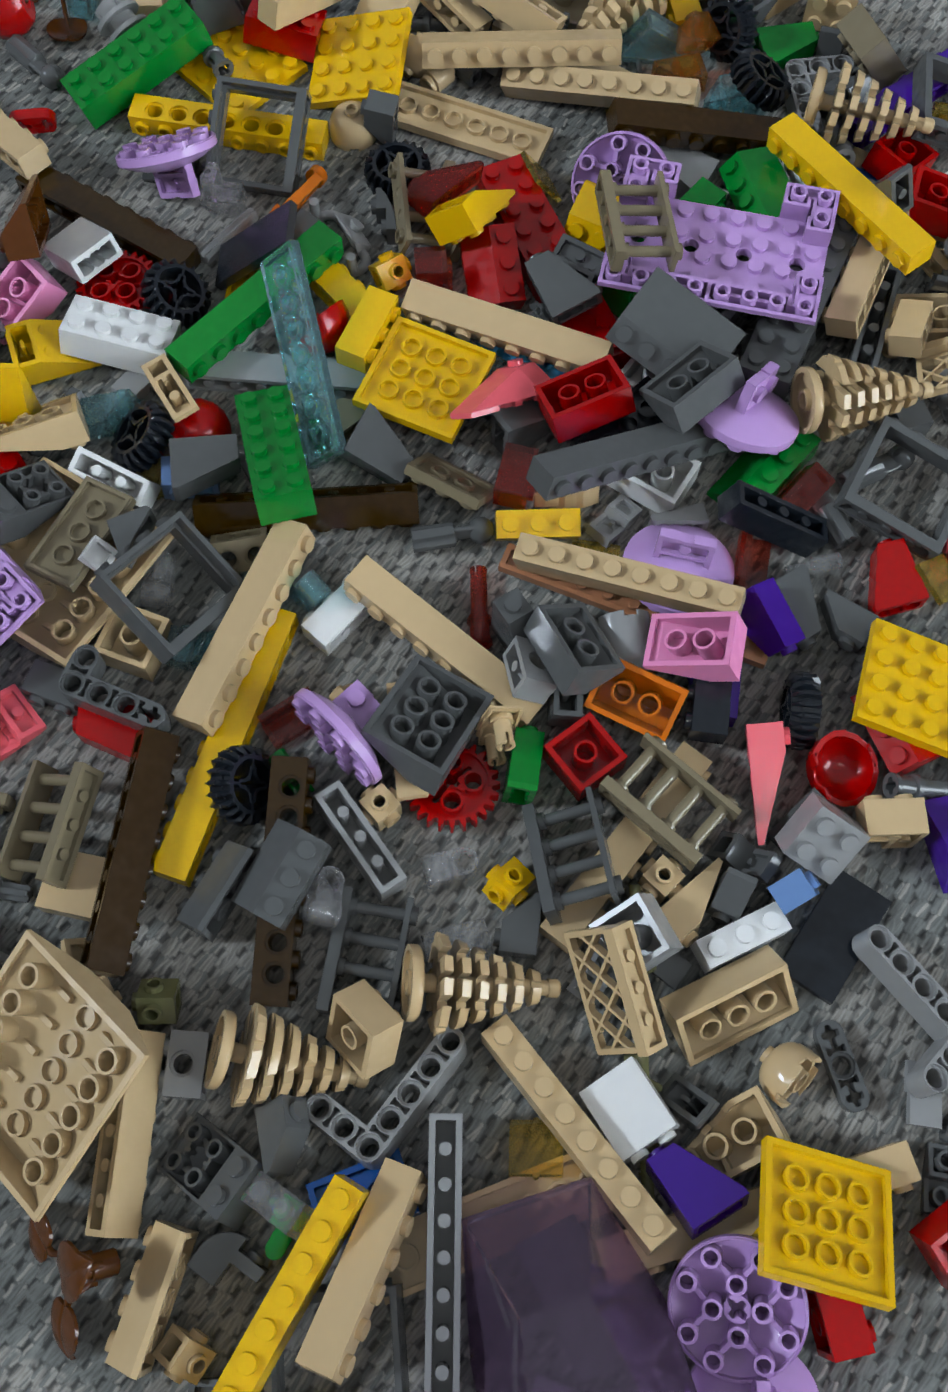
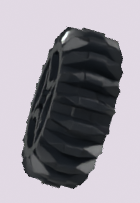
M710 0L707 2L708 7L702 10L705 17L699 20L703 24V28L699 30V32L703 33V39L700 42L706 43L704 51L710 52V58H716L717 62L733 63L740 52L756 45L754 38L760 35L756 31V27L761 23L757 22L755 17L759 12L753 11L755 3L749 2V0ZM729 7L728 13L724 14L725 10ZM735 41L734 44L730 47V42Z
M749 47L744 49L743 52L738 54L730 67V76L733 78V84L737 86V91H740L749 103L754 104L757 109L761 108L764 112L772 113L779 107L781 108L792 93V86L788 81L789 77L784 73V69H781L779 63H776L773 57H769L766 52H761L757 48Z
M395 138L392 143L385 140L383 146L377 144L375 150H370L369 157H366L364 176L366 177V184L368 188H371L373 195L376 194V188H381L389 201L393 200L392 181L388 177V167L390 162L394 161L398 152H403L404 167L431 171L428 154L424 153L422 147L417 148L415 142L408 144L406 139L403 142H398ZM406 178L408 189L425 191L429 184L428 181Z
M164 258L160 263L155 262L152 264L149 270H146L144 278L140 283L142 288L140 297L144 298L143 307H150L149 313L181 321V329L184 326L187 330L208 313L212 303L209 300L212 292L207 290L209 282L201 280L203 273L196 274L194 272L195 266L188 268L185 260L178 264L175 258L171 259L170 262ZM181 307V308H185V309H186L187 307H189V308H191V309L181 310V309H178V308Z
M143 400L140 404L136 403L134 408L129 409L128 414L122 417L121 423L117 425V431L113 433L114 440L111 442V454L120 466L134 473H142L145 469L149 470L152 464H157L158 459L164 456V451L169 448V439L173 438L172 433L176 428L174 426L175 422L166 407L153 400Z
M804 671L792 672L785 680L779 705V721H783V726L790 729L791 745L785 746L786 748H791V750H810L818 737L822 717L823 695L821 681L817 674Z
M248 744L234 745L218 752V758L211 760L213 768L206 771L210 776V780L204 783L210 787V792L206 796L213 800L210 808L217 809L216 817L224 818L225 823L247 826L260 823V820L266 818L271 763L268 762L269 755L262 753L261 748L252 747V745Z

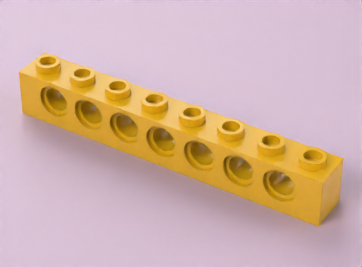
M135 93L127 117L132 133L140 136H151L152 134L176 135V130L190 127L192 131L194 128L207 126L208 131H210L208 115L209 111L213 110L214 104ZM228 106L223 146L232 147L236 150L257 151L262 154H280L287 157L293 116ZM309 118L303 158L310 161H324L330 139L328 121Z

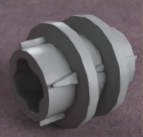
M103 0L95 12L100 21L97 30L102 36L111 35L109 43L147 16L145 14L136 15L139 5L135 0Z

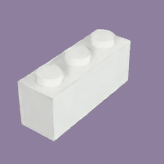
M78 446L67 469L82 479L89 476L134 497L136 500L135 505L138 507L148 506L152 508L162 488L160 485L81 446Z
M344 579L342 585L335 592L331 591L324 597L322 604L315 611L312 610L306 614L301 624L303 635L327 656L370 615L367 612L368 608L360 602L358 604L354 603L345 595V590L343 589Z
M775 901L696 940L690 948L704 974H707L785 935L792 929V926Z

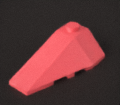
M523 358L508 360L506 366L497 368L450 413L451 419H473L498 412L500 408L521 406L524 401L532 399L538 401L534 386L551 378L535 362H523Z
M783 721L744 724L758 846L765 844L786 754L785 745H791L790 729L783 726Z

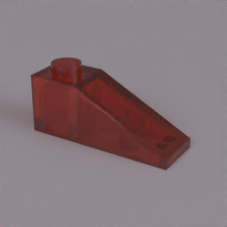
M479 160L426 171L420 177H415L408 186V204L422 216L426 217L436 206L466 194L480 183L484 163Z

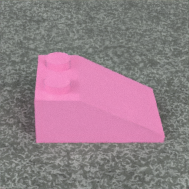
M34 259L11 261L0 275V320L6 326L27 319H45L56 310L68 292L38 261ZM6 337L4 339H0L1 344H7Z
M738 611L652 614L642 666L648 670L709 682H739L748 628Z

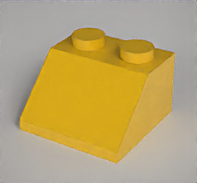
M585 180L569 212L564 229L569 236L605 253L606 246L595 195L596 183Z

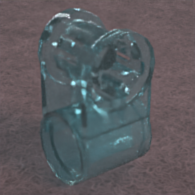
M312 569L294 585L295 588L291 596L306 613H309L332 590Z

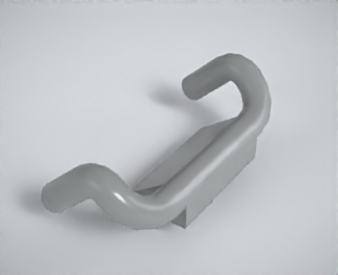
M315 197L309 199L311 214L322 222L327 220L335 221L360 257L361 262L357 266L356 255L352 252L346 254V264L350 275L358 277L366 273L368 266L371 265L368 251L372 246L362 232L364 225L358 219L352 218L351 215L335 210L321 211L319 200Z

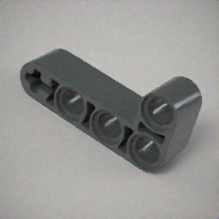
M88 644L81 645L73 652L58 681L60 691L70 703L138 731L145 726L167 733L170 731L172 726L171 719L161 704L101 680L106 670V663L94 646ZM95 659L91 665L84 666L87 660ZM81 684L78 690L70 692L74 685ZM108 694L103 702H96L99 696ZM135 705L131 712L123 713L125 707Z

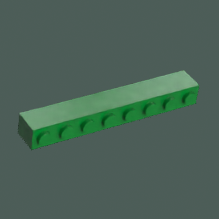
M322 221L316 222L293 242L292 248L268 262L164 349L173 368L191 384L198 378L203 377L214 364L223 360L238 344H242L253 331L262 327L273 314L281 311L286 303L295 296L300 295L306 286L312 281L319 279L323 272L332 264L340 261L344 255L342 237Z

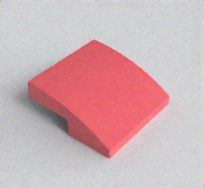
M15 683L0 691L1 762L47 729L46 724Z

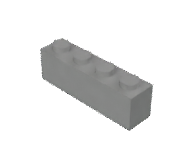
M338 780L315 794V808L380 903L405 888L407 884L406 874L341 781Z

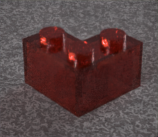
M445 246L415 247L416 279L453 291L451 257L446 256Z
M506 442L493 490V504L526 510L527 502H533L536 490L526 480L532 458L534 455L539 454V449Z

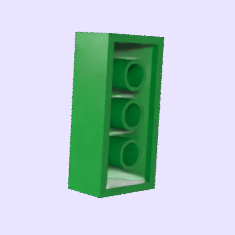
M768 147L737 151L718 169L736 210L779 217L787 182H791L781 160L775 154H772Z
M798 433L794 443L789 448L780 451L777 455L745 451L707 491L706 495L718 503L717 497L738 480H742L777 496L815 455L822 439L814 433Z

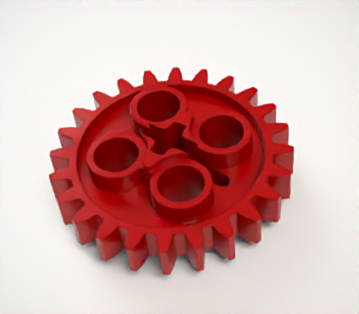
M125 250L121 257L84 285L77 281L76 283L79 288L75 289V291L81 296L143 311L144 298L140 297V291L142 290L140 283L144 278L146 270H149L153 262L152 260L147 261L145 255L138 257L137 252L129 256L127 250Z
M474 744L469 750L464 749L456 762L459 767L450 771L435 796L429 794L428 798L406 800L412 801L409 804L411 812L418 810V821L427 817L428 828L436 822L438 823L439 832L442 831L445 825H449L451 833L454 832L455 825H459L462 831L465 832L466 823L470 822L471 825L477 827V817L487 820L486 810L494 811L495 804L493 801H498L499 793L496 791L500 789V781L496 780L499 772L498 770H492L494 766L488 765V762L485 761V751L478 755L476 754L477 745ZM466 769H471L470 771H467L466 773L463 774V772H464ZM470 782H475L479 784L480 787L476 789H470L466 786V784ZM438 798H440V800H439L438 802H436V803L432 802V801L437 800ZM453 801L458 803L459 806L457 808L450 809L447 808L445 804L447 802Z

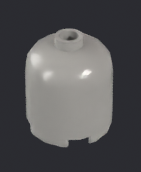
M636 609L637 614L625 615L624 610H618L600 616L598 618L599 623L597 624L618 657L643 668L651 622L650 613L646 610Z

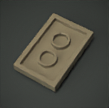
M429 452L407 463L403 473L411 477L414 483L427 485L435 489L438 495L446 498L451 497L458 501L463 508L469 510H477L492 500L499 488Z

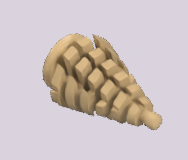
M590 0L576 29H621L623 35L629 28V33H632L637 28H644L659 20L666 13L667 0Z
M846 60L841 69L839 82L836 84L834 94H826L824 88L828 70L825 67L819 66L803 121L812 128L817 112L820 110L827 111V121L824 125L822 138L830 143L833 128L836 126L839 114H843L836 145L846 142L854 117L858 118L852 143L863 140L869 120L873 121L869 141L878 140L884 124L889 125L886 139L895 138L899 127L904 128L902 137L912 136L914 130L927 135L933 131L935 120L929 117H919L920 109L912 105L909 114L904 113L906 100L901 96L898 97L894 110L889 109L893 91L887 87L884 90L883 96H881L879 105L874 106L879 82L873 78L869 83L870 86L863 103H860V93L866 76L861 70L857 71L848 100L844 99L846 85H848L852 70V64Z
M828 353V355H823L816 362L825 372L808 366H802L796 370L792 379L790 404L799 420V433L811 434L817 430L819 438L826 443L837 440L840 436L849 435L857 429L869 426L868 421L876 422L885 415L899 413L902 407L908 408L916 404L918 398H930L934 393V386L929 381L918 384L914 377L901 376L900 373L893 371L887 373L885 369L875 366L872 369L870 365L839 358Z
M438 931L434 935L428 963H433V967L427 974L425 973L424 954L421 946L418 944H407L405 948L400 988L402 1018L405 1022H415L421 1013L424 993H428L426 995V1011H432V1016L427 1021L433 1036L444 1033L448 1024L450 1029L455 1030L464 1027L467 1019L470 1024L483 1021L487 1012L485 1011V1002L486 1009H490V1018L502 1015L505 1002L506 1009L511 1013L520 1010L524 996L526 1005L529 1007L538 1004L541 996L558 998L561 993V983L558 979L541 980L540 972L528 968L524 978L523 965L510 961L507 970L503 957L491 954L489 960H485L486 951L478 947H473L469 958H467L466 953L470 950L467 943L454 940L451 945L449 936Z
M258 1002L254 1003L251 1011H249L239 1043L235 1042L237 1015L233 1011L224 1009L219 1017L209 1050L204 1087L211 1090L218 1089L223 1083L229 1063L234 1062L230 1084V1104L232 1108L242 1107L249 1098V1095L253 1105L263 1104L270 1091L272 1100L281 1094L288 1095L290 1089H293V1096L304 1097L308 1093L310 1086L312 1094L325 1093L330 1081H332V1092L344 1091L348 1084L363 1089L369 1084L370 1078L364 1081L341 1055L335 1064V1050L331 1047L322 1045V1049L320 1048L318 1054L316 1037L307 1034L301 1042L302 1035L298 1026L290 1023L284 1031V1019L276 1013H272L269 1016V1020H267L266 1007Z

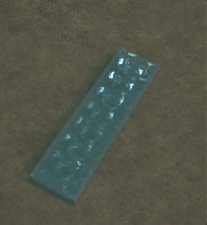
M289 239L260 262V268L306 466L308 469H317L346 452L344 450L346 439L342 429L340 413L336 403L299 240Z

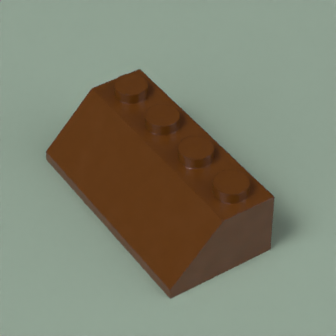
M38 174L32 175L14 203L11 212L8 214V219L5 221V226L2 229L0 250L2 253H6L8 262L40 258L51 228V222Z

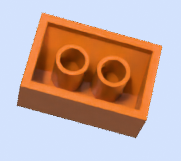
M620 658L625 666L624 671L590 691L583 706L643 735L648 732L651 736H658L665 742L690 690Z

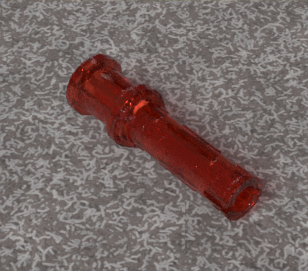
M476 565V572L474 566L469 569L471 614L467 618V625L470 627V637L484 648L489 649L493 646V640L490 638L492 617L488 614L487 568L482 565Z

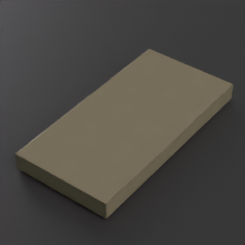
M86 476L23 565L24 568L74 593L91 569L79 561L78 557L94 535L109 543L112 535L106 520L131 511L136 504V500L124 492Z

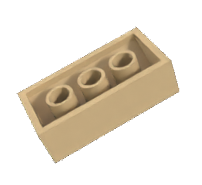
M768 944L659 999L665 1020L690 1067L799 1011L787 963Z
M156 1220L154 1226L149 1225L143 1239V1245L146 1246L142 1260L138 1259L132 1269L130 1280L134 1281L130 1294H125L120 1303L118 1315L121 1316L118 1328L111 1331L105 1346V1351L109 1352L105 1363L129 1378L137 1380L152 1371L155 1362L152 1354L163 1339L187 1269L186 1265L190 1260L199 1234L198 1231L165 1220Z

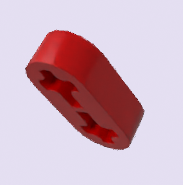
M49 108L14 110L9 114V118L13 117L23 129L26 127L32 134L54 132L57 128L56 113Z

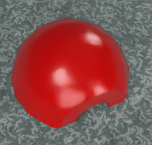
M0 0V39L8 40L13 34L23 36L30 31L36 19L33 1L29 0L26 4L24 0Z
M343 299L331 305L321 314L317 313V317L312 321L314 331L305 338L298 334L290 344L298 352L310 357L326 356L335 352V345L350 320L349 310Z
M194 398L200 410L174 423L176 428L172 436L173 438L232 434L231 422L225 411L214 402L202 398Z
M846 729L832 731L817 740L806 758V773L812 789L815 787L831 804L842 807L858 805L864 797L871 795L876 787L879 768L877 756L872 746L859 735L846 731Z

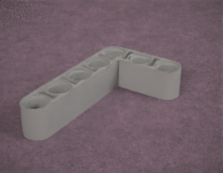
M840 54L789 60L784 68V73L789 77L788 81L792 86V93L785 102L788 115L794 112L803 120L819 66L825 67L828 70L827 83L833 78L839 77L845 60L852 64L853 70V59L848 55ZM818 111L812 129L822 137L824 126Z
M874 924L853 937L852 949L854 953L934 1040L927 1051L906 1076L907 1089L914 1097L919 1099L942 1093L948 1089V994L889 929L883 925Z
M447 1027L444 1033L436 1035L367 1125L324 1093L313 1094L308 1098L306 1105L309 1120L317 1130L362 1166L369 1170L381 1168L385 1157L390 1158L465 1059L468 1048L463 1033L459 1029L452 1030L450 1027ZM453 1040L460 1043L455 1050L448 1051L444 1049L449 1041ZM429 1067H440L438 1074L428 1077L425 1075V1071ZM410 1092L420 1093V1097L416 1102H405V1098ZM320 1107H329V1111L324 1117H315V1113ZM389 1119H400L395 1129H384ZM344 1126H354L351 1135L345 1138L339 1137V1133ZM376 1144L379 1146L375 1156L370 1158L364 1157V1151L369 1145Z

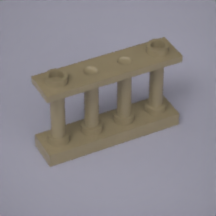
M398 152L394 161L389 164L388 177L392 181L396 220L395 243L398 244L399 253L405 255L411 243L442 247L446 251L447 262H458L461 257L459 243L456 245L448 243L440 246L434 235L411 232L410 221L427 224L424 218L429 213L411 211L408 205V200L440 205L460 197L455 161L445 160L441 170L433 172L404 167L403 152ZM406 178L434 182L439 186V193L408 189Z
M600 170L595 187V195L610 272H621L624 260H628L629 257H666L669 272H674L678 260L682 259L683 245L678 240L669 200V184L665 182L663 171H657L653 185H617L616 182H613L611 170ZM616 196L653 197L654 205H622L620 202H617ZM620 216H657L658 225H625L624 222H621ZM624 236L661 237L663 246L629 245V243H625Z
M646 732L639 745L645 751L619 779H612L607 775L600 783L597 792L688 870L692 871L703 857V854L699 852V846L724 817L733 823L742 810L738 807V803L728 794L723 795L668 750L667 744L661 738L651 736ZM655 758L668 770L642 799H636L628 792V786ZM678 777L691 790L666 819H660L652 812V806ZM702 797L715 810L690 839H684L675 832V826Z
M33 760L0 853L1 878L14 883H20L24 872L36 873V880L56 888L66 889L104 772L84 762H74L70 775L58 774L59 770L39 760ZM53 786H66L61 803L48 802ZM44 814L56 815L51 832L38 831ZM34 843L46 844L41 861L28 860Z

